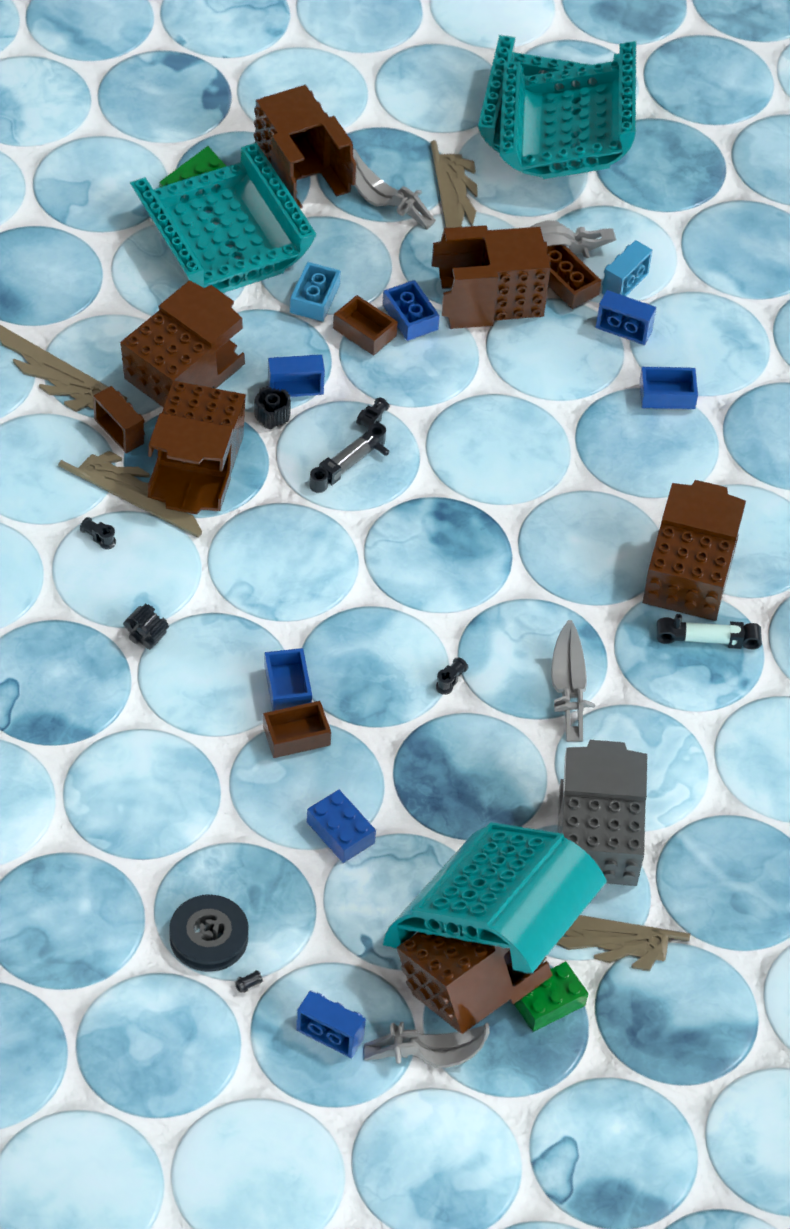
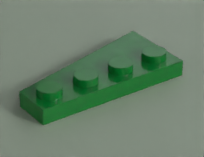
M207 146L162 179L159 185L163 187L227 166Z

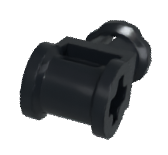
M376 398L373 406L368 405L359 413L356 424L369 427L373 423H380L382 413L390 407L389 403L384 398Z
M86 517L82 521L80 531L92 535L93 541L100 544V547L103 549L115 547L116 539L113 526L102 522L97 524L90 517Z
M460 657L454 658L451 666L447 665L438 672V682L436 684L438 693L447 695L453 691V687L458 682V677L469 668L464 659Z

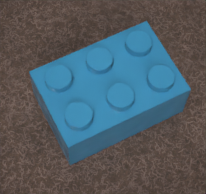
M637 240L631 245H627L624 252L618 254L614 261L605 267L602 294L609 290L627 296L649 274L653 250Z
M307 262L290 298V313L324 322L340 287L341 271Z

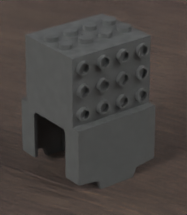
M589 740L587 747H566L564 779L560 780L557 830L558 833L564 834L565 838L577 844L594 859L606 878L607 882L605 884L637 886L645 851L648 754L627 750L625 742Z

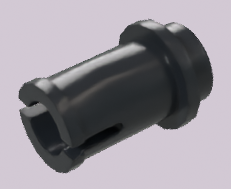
M256 970L243 978L238 977L237 981H235V986L240 993H246L249 988L263 982L262 975Z

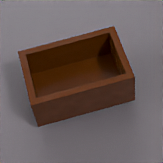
M358 295L333 315V329L373 356L397 336L398 322Z
M110 386L93 395L94 420L125 453L144 444V418L133 409L131 403H127L119 391Z
M321 701L263 713V729L273 758L331 745V729Z

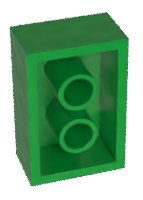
M566 961L551 968L552 976L514 1003L533 1032L586 1006L588 991Z

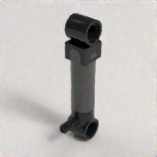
M381 423L371 424L366 433L332 459L327 457L319 464V467L313 468L310 472V489L316 493L326 491L328 483L331 486L341 479L342 473L374 449L387 456L390 451L384 447L386 427Z

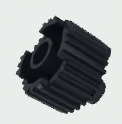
M266 386V388L262 387V389H259V394L257 393V396H255L254 415L256 420L262 423L266 429H273L275 426L279 427V425L282 426V423L285 424L289 421L291 400L290 394L286 392V389H272Z
M145 603L143 606L137 607L123 622V625L130 632L129 639L133 643L137 644L139 642L150 650L166 634L169 625L164 617L160 619V616L154 613L155 609L153 606Z

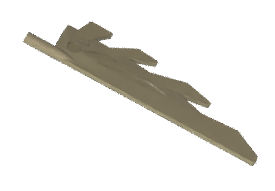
M433 140L430 144L446 228L462 227L464 215H466L470 226H473L476 210L467 197L466 187L477 197V184L465 175L464 169L475 174L474 161L463 159L461 154H439L437 141Z
M0 325V341L2 346L21 354L29 363L13 359V363L23 374L48 380L55 385L39 384V388L49 395H70L75 398L74 400L64 401V405L75 412L87 406L94 409L93 395L103 391L108 386ZM122 395L124 400L127 401V397Z
M107 451L100 456L91 454L79 468L63 460L59 462L58 466L160 519L198 538L202 535V530L193 515L166 509L165 502L148 498L149 483L142 482L134 476L149 478V473L140 467H117L111 464L122 461V457L111 451Z
M579 915L564 934L568 937H561L556 945L567 950L590 947L610 950L595 954L593 957L596 960L607 963L615 962L629 955L641 957L632 964V968L650 971L656 960L665 961L669 938L689 941L690 933Z

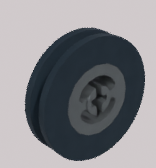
M200 895L188 899L172 915L169 928L171 949L183 964L192 969L212 972L228 968L242 957L247 948L249 932L247 917L240 906L223 896Z

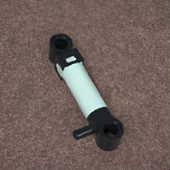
M676 614L674 619L663 617L657 621V640L663 644H670L674 641L728 644V648L742 649L743 644L745 648L751 650L758 649L762 645L761 626L757 623L745 625L744 622L730 621V625L682 622L681 614Z

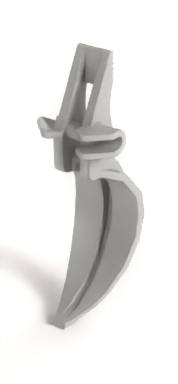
M353 149V157L356 161L355 186L363 198L374 206L396 205L398 206L397 212L399 215H410L428 230L436 220L418 197L422 194V191L416 190L412 192L405 186L399 190L390 187L368 168L358 155L357 150Z
M552 220L539 222L531 226L541 227L543 239L547 241V246L565 245L573 253H583V257L590 258L589 251L616 241L613 228L586 231L584 227H579L574 233L558 221Z
M567 620L555 644L551 678L553 687L558 693H562L563 696L554 700V711H565L567 742L583 741L584 707L594 708L595 703L583 700V692H585L587 686L584 654L576 627L572 620ZM570 698H577V702H570ZM570 710H577L578 726H571Z
M400 1022L399 1026L391 1023V1034L364 1044V1060L395 1057L396 1063L400 1064L402 1062L401 1057L408 1058V1055L420 1057L423 1062L438 1068L460 1065L473 1058L481 1050L489 1035V1023L467 1030L463 1034L459 1032L419 1034L414 1029L404 1030L403 1022ZM391 1045V1046H388V1047H386V1048L381 1049L382 1046Z

